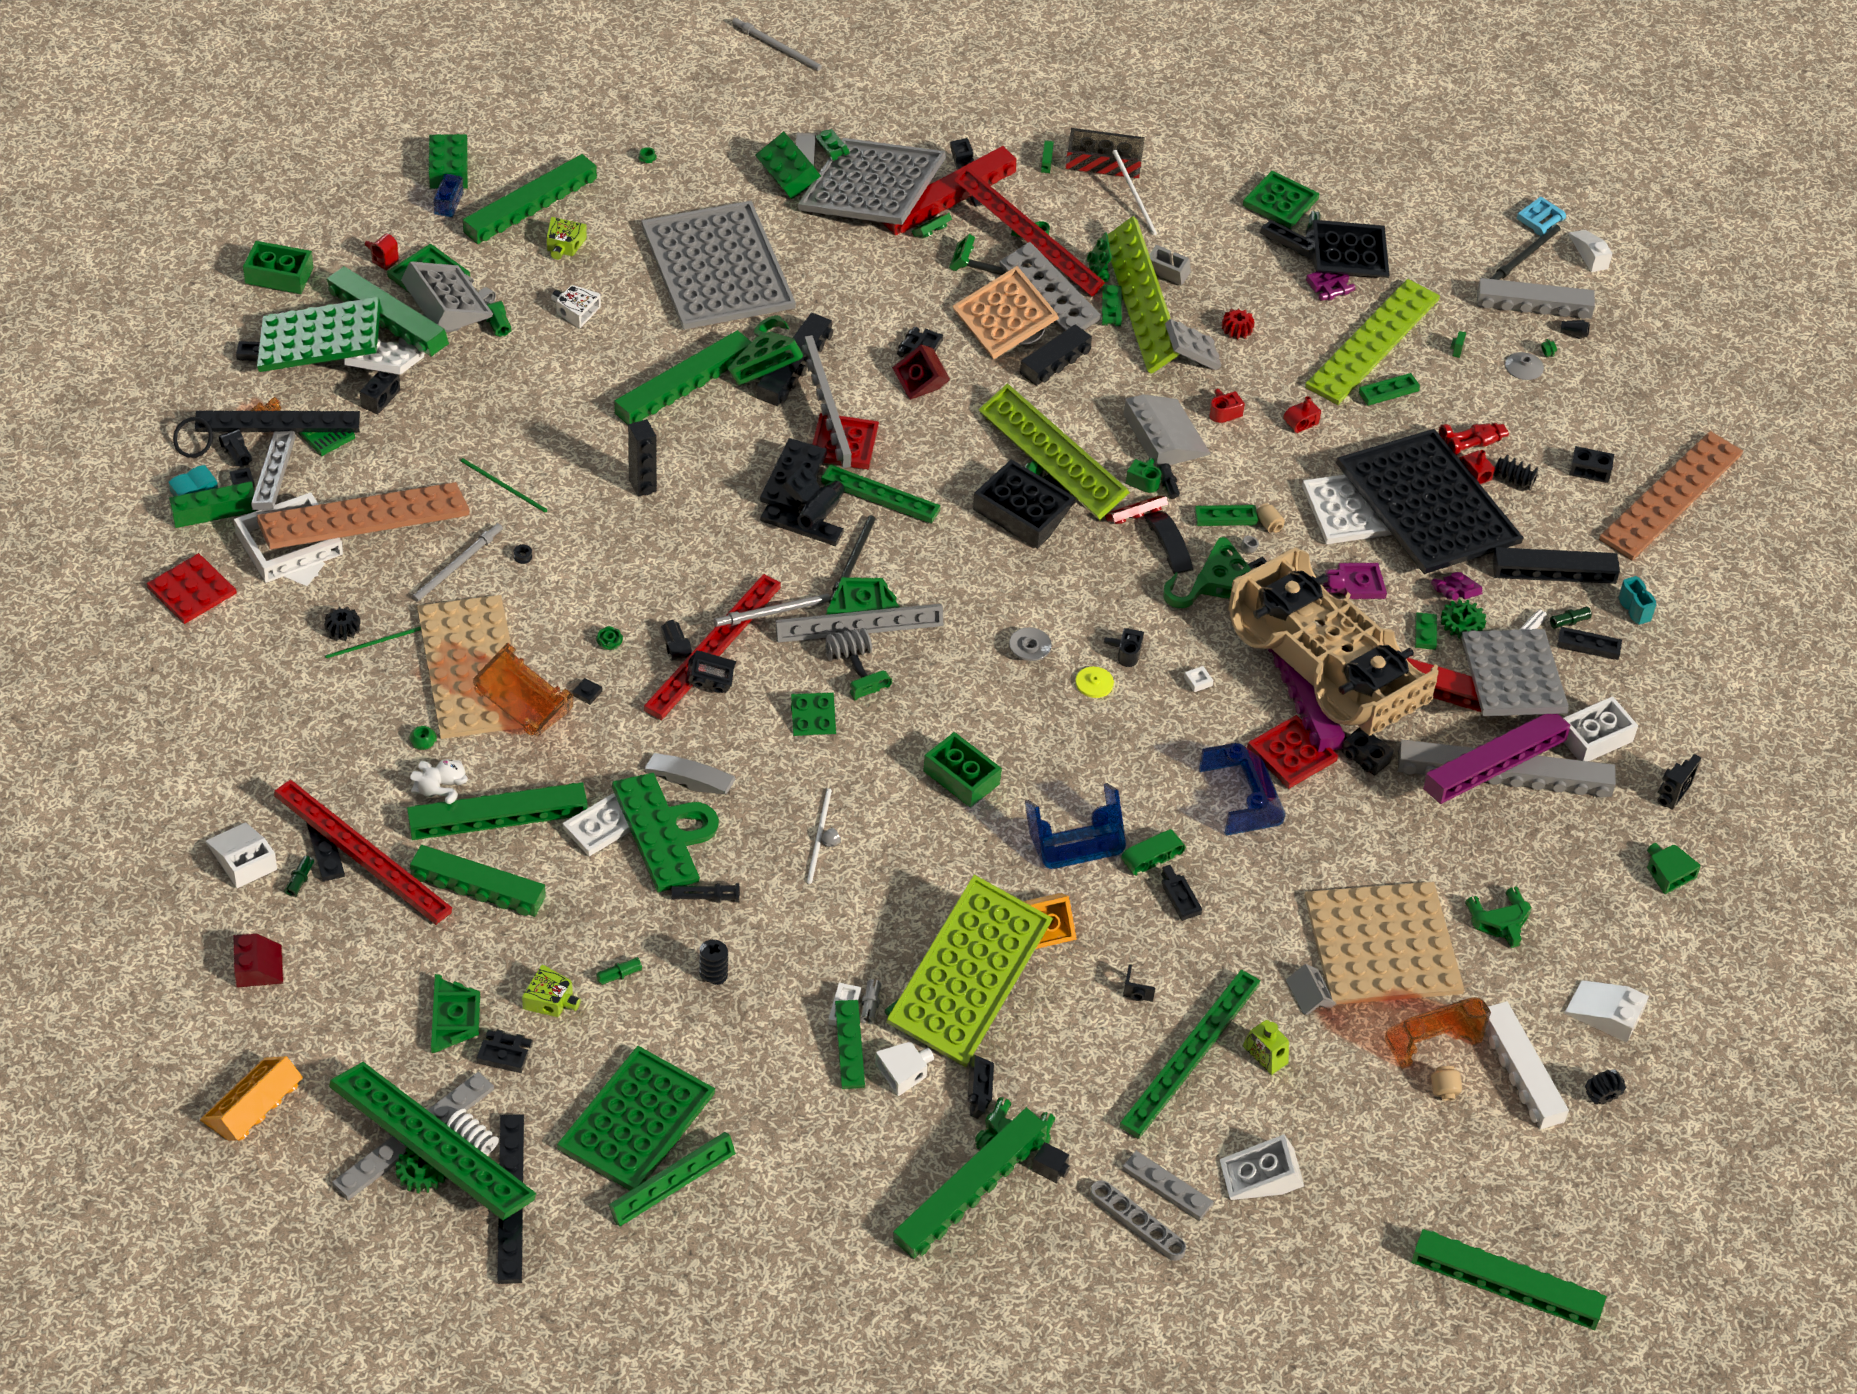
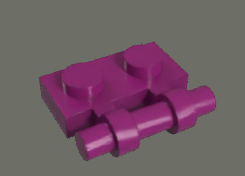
M1315 272L1308 274L1306 277L1307 283L1315 293L1323 291V293L1319 294L1320 301H1330L1335 299L1336 296H1346L1350 292L1355 291L1353 283L1346 284L1349 281L1347 274Z
M1454 572L1450 576L1443 577V580L1434 578L1431 581L1434 590L1443 593V596L1449 600L1456 601L1459 597L1468 599L1483 594L1482 586L1462 572Z

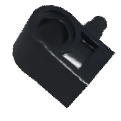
M1124 628L1121 639L1105 637L1104 644L1119 647L1118 662L1122 666L1132 667L1138 663L1144 632Z

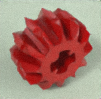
M1238 308L1237 310L1230 309L1229 312H1225L1221 326L1224 334H1229L1230 338L1236 336L1238 340L1240 336L1246 339L1247 335L1251 336L1255 322L1252 313H1247V310L1242 311Z

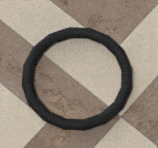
M199 417L184 419L177 425L173 435L175 449L179 454L188 458H197L205 454L213 441L211 426L206 420ZM191 421H198L204 424L209 433L206 447L195 454H188L182 451L177 441L181 427Z

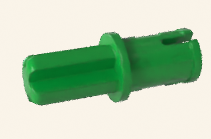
M638 957L620 964L617 962L615 966L598 972L596 974L597 980L601 985L619 978L623 980L627 975L642 971V965Z

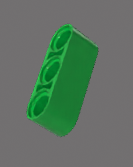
M1169 829L1126 849L1121 855V860L1132 874L1136 876L1140 871L1143 873L1156 867L1158 863L1162 864L1175 858L1174 856L1177 854L1181 855L1185 851L1186 845L1174 830Z

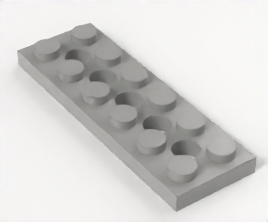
M1031 242L1000 261V266L1005 272L1016 266L1020 268L1058 314L1059 319L1054 321V323L1063 332L1075 324L1085 330L1101 319V314ZM1026 263L1032 265L1029 268L1022 267V265ZM1039 275L1042 276L1043 279L1035 280L1034 277ZM1047 288L1055 289L1053 292L1045 291ZM1065 300L1066 303L1058 304L1057 301ZM1071 312H1076L1079 314L1076 317L1069 316Z

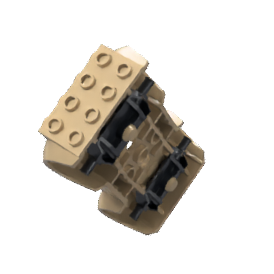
M1295 547L1283 552L1274 559L1268 560L1265 564L1253 568L1250 572L1236 577L1232 583L1228 610L1230 611L1232 625L1237 635L1250 647L1274 650L1314 686L1316 699L1321 710L1335 723L1347 726L1358 725L1370 736L1382 731L1389 724L1398 722L1403 716L1412 714L1417 708L1427 705L1432 701L1437 683L1438 665L1434 664V667L1427 674L1413 667L1407 660V658L1414 655L1413 650L1407 648L1401 652L1393 630L1383 629L1349 601L1351 595L1349 592H1347L1345 599L1340 600L1323 588L1321 584L1327 582L1328 577L1323 573L1316 578L1311 568L1309 554L1306 551ZM1313 621H1317L1322 627H1317ZM1344 645L1351 652L1343 651L1342 646Z

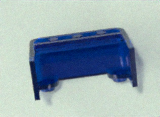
M1240 743L1202 749L1199 765L1200 772L1241 765L1252 791V794L1246 800L1248 809L1228 812L1224 832L1226 836L1283 824L1286 815L1265 763L1259 756Z
M1108 783L1103 784L1106 805L1094 809L1091 815V826L1052 834L1050 824L1041 819L1039 806L1030 800H1025L1029 834L1044 866L1049 869H1056L1116 856L1125 850V832L1119 790Z

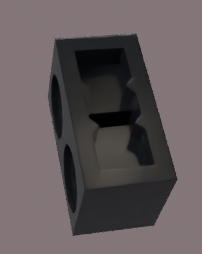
M378 371L359 391L361 408L378 415L399 393V374Z
M1575 446L1569 475L1609 483L1615 454Z
M1359 727L1344 740L1342 752L1349 760H1354L1364 771L1376 776L1391 763L1394 749L1375 735L1369 736Z

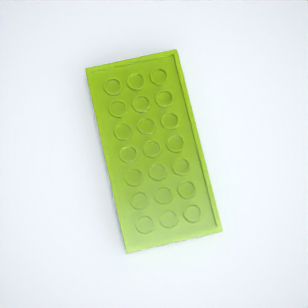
M973 875L888 1016L886 1023L962 1066L967 1067L970 1058L975 1054L1053 918L982 878Z

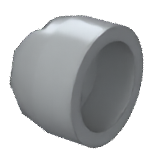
M1245 536L1241 544L1242 550L1247 554L1254 553L1259 546L1258 540L1252 536Z
M831 827L823 833L822 841L827 847H833L841 843V838L838 832Z

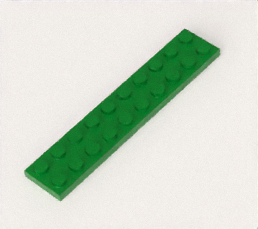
M365 1062L359 1063L330 1080L329 1087L500 1219L505 1220L535 1200L536 1192Z

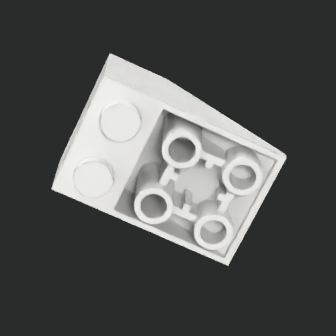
M246 822L206 840V844L236 888L277 870L275 852L266 839Z

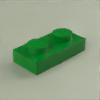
M950 213L942 214L911 230L914 237L922 236V238H926L933 234L932 230L937 229L938 231L947 227L946 223L953 219Z
M970 233L957 243L949 266L953 271L964 268L969 262L968 257L974 249L973 243L975 237Z
M1416 612L1415 648L1436 650L1437 614Z

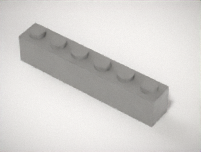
M1480 278L1477 289V307L1592 319L1595 308L1594 290Z

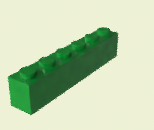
M422 844L410 863L411 875L420 882L426 881L440 889L447 888L462 896L469 895L475 897L480 902L496 904L501 909L515 910L523 916L530 915L535 917L546 897L545 884Z

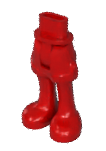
M1495 422L1491 424H1474L1470 429L1461 432H1453L1448 424H1442L1439 427V435L1456 456L1468 448L1475 446L1486 447L1501 441L1503 437L1509 436L1505 425Z

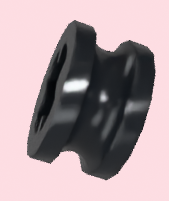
M520 544L514 548V560L517 563L526 564L532 560V549L530 546Z

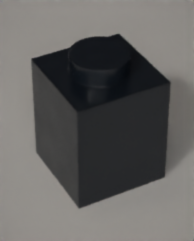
M1044 1142L1033 1159L1032 1171L1057 1184L1060 1177L1065 1178L1070 1170V1165L1068 1164L1069 1154Z

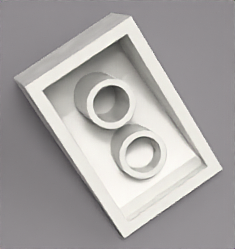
M1582 980L1564 1014L1624 1042H1628L1645 1009L1649 996L1628 986Z
M1285 1134L1220 1159L1231 1200L1283 1195L1304 1187L1294 1147Z

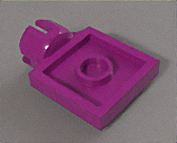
M1339 563L1337 569L1325 570L1328 581L1323 583V587H1332L1324 588L1329 594L1342 593L1346 596L1347 592L1351 594L1349 599H1385L1387 596L1378 563Z

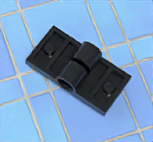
M789 438L762 491L760 502L799 513L803 503L799 500L796 501L782 485L802 465L810 470L816 478L827 455V449Z

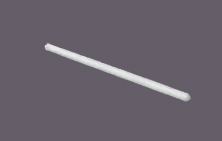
M1113 150L1117 163L1152 235L1156 236L1157 232L1117 150Z
M830 788L826 789L807 879L808 884H811L813 881L832 792Z

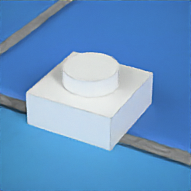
M1204 666L1187 671L1184 674V679L1193 692L1213 686V679Z

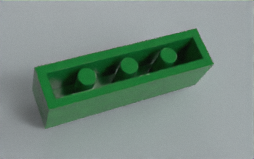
M252 481L169 497L175 528L258 511L253 510L251 504L255 493Z

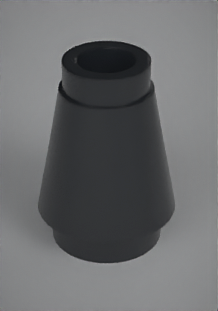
M1572 320L1562 321L1561 332L1581 339L1589 335L1590 322Z

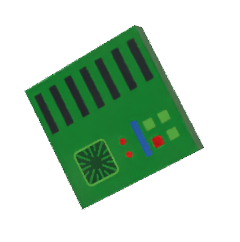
M298 432L321 456L355 439L354 433Z

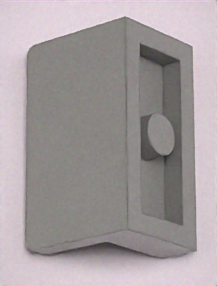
M1304 964L1286 979L1303 1014H1310L1318 1006L1330 1009L1336 1005L1317 968Z

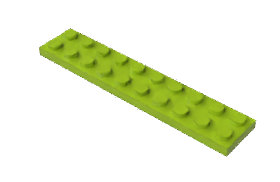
M1132 216L1107 235L1112 256L1111 263L1118 284L1122 286V296L1146 369L1149 373H1154L1180 354L1173 349L1165 325L1171 318L1138 220Z
M1407 279L1306 382L1305 388L1339 405L1439 301L1440 295Z
M1008 383L978 409L988 421L1099 520L1130 493L1122 483Z

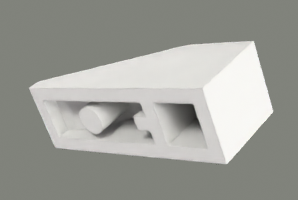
M1587 230L1568 233L1591 272L1609 268L1613 253L1604 240Z

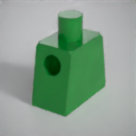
M1653 843L1648 847L1647 852L1651 857L1647 869L1664 894L1697 878L1701 865L1677 845H1671L1662 849L1657 843Z

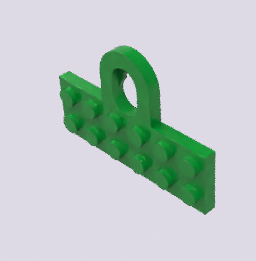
M654 772L613 781L612 789L656 891H666L672 889V886H687L699 882L700 876L686 846L706 842L716 834L719 818L714 809L701 802H689L669 807ZM682 818L699 820L702 823V827L693 831H684L677 826L676 822Z

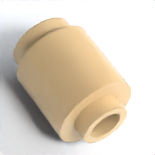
M1265 503L1257 509L1258 520L1269 533H1277L1282 530L1285 519L1273 505Z

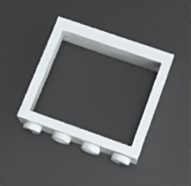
M312 493L276 504L274 509L259 510L234 519L235 534L265 583L343 555L342 541L340 538H335L266 561L249 532L260 528L257 522V515L308 507V505H319Z

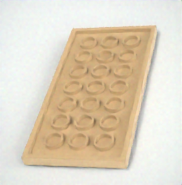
M495 595L417 606L440 738L445 739L527 727L502 596Z

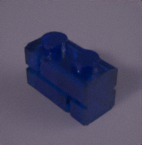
M444 174L433 199L435 215L453 218L464 193L463 178L461 176Z

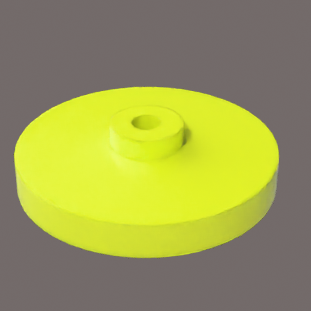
M1086 667L1076 676V687L1085 696L1100 698L1108 695L1113 689L1114 680L1112 675L1101 667Z

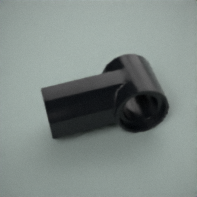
M239 429L219 435L221 447L225 448V453L228 452L235 466L243 467L252 461V456L245 446L244 438Z
M674 620L666 621L661 626V632L666 641L667 653L671 655L670 660L689 657L692 653L689 639L684 637L679 623Z

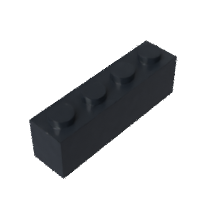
M1076 324L1021 360L1020 374L1035 386L1042 382H1047L1052 375L1060 373L1065 366L1075 363L1077 358L1090 352L1092 336Z
M648 419L628 424L629 482L638 497L650 495L657 491V439Z

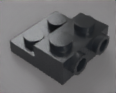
M1693 754L1689 761L1686 759L1682 765L1676 763L1672 769L1668 768L1662 778L1665 782L1661 784L1658 790L1660 796L1657 801L1661 806L1672 810L1676 807L1693 784L1701 761L1700 756Z

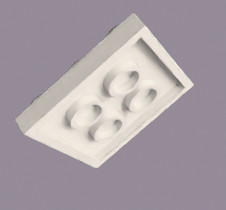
M378 339L377 353L345 358L344 365L402 374L424 358V353L420 352L413 345L403 347L397 342L384 343Z

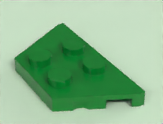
M842 577L825 615L901 607L896 602L897 597L888 589V585L883 578Z
M435 974L431 1053L439 1052L479 1035L480 991L471 987L467 988L456 981L451 983L443 980L439 974Z

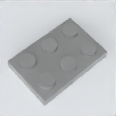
M1172 319L1165 323L1175 352L1214 370H1218L1222 366L1212 337L1199 333L1196 329H1191L1183 323Z

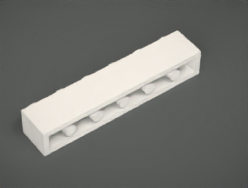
M1508 1001L1483 1008L1479 1018V1026L1482 1031H1486L1491 1048L1496 1049L1501 1066L1506 1067L1511 1084L1513 1086L1516 1085L1521 1102L1526 1104L1529 1109L1532 1122L1537 1123L1539 1129L1564 1123L1569 1110Z

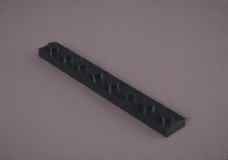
M196 411L195 417L206 420L211 426L212 432H231L239 429L240 432L360 433V411ZM195 421V432H208L204 424Z
M524 1114L500 1115L499 1165L522 1183L524 1172ZM523 1208L505 1220L498 1217V1284L522 1283Z

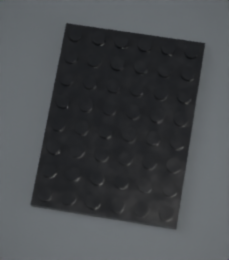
M1435 429L1337 457V466L1423 574L1493 553L1496 547L1508 548L1521 544L1524 539Z

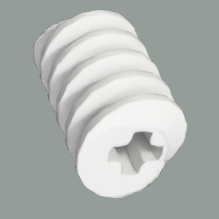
M466 1109L456 1111L449 1119L447 1126L484 1154L488 1155L497 1146L499 1138L496 1136L492 1137V1132L490 1130L486 1131L484 1125H479L477 1119L473 1120V1115L470 1113L466 1114Z

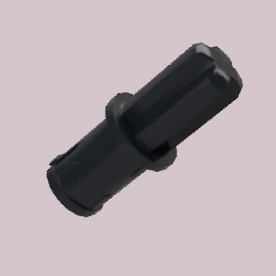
M1161 464L1159 469L1161 471L1162 486H1165L1168 496L1171 499H1175L1180 495L1176 484L1177 478L1173 475L1170 464Z

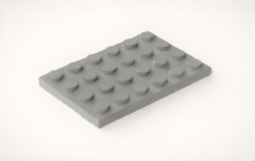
M1545 629L1462 632L1461 639L1483 716L1568 713L1569 706Z

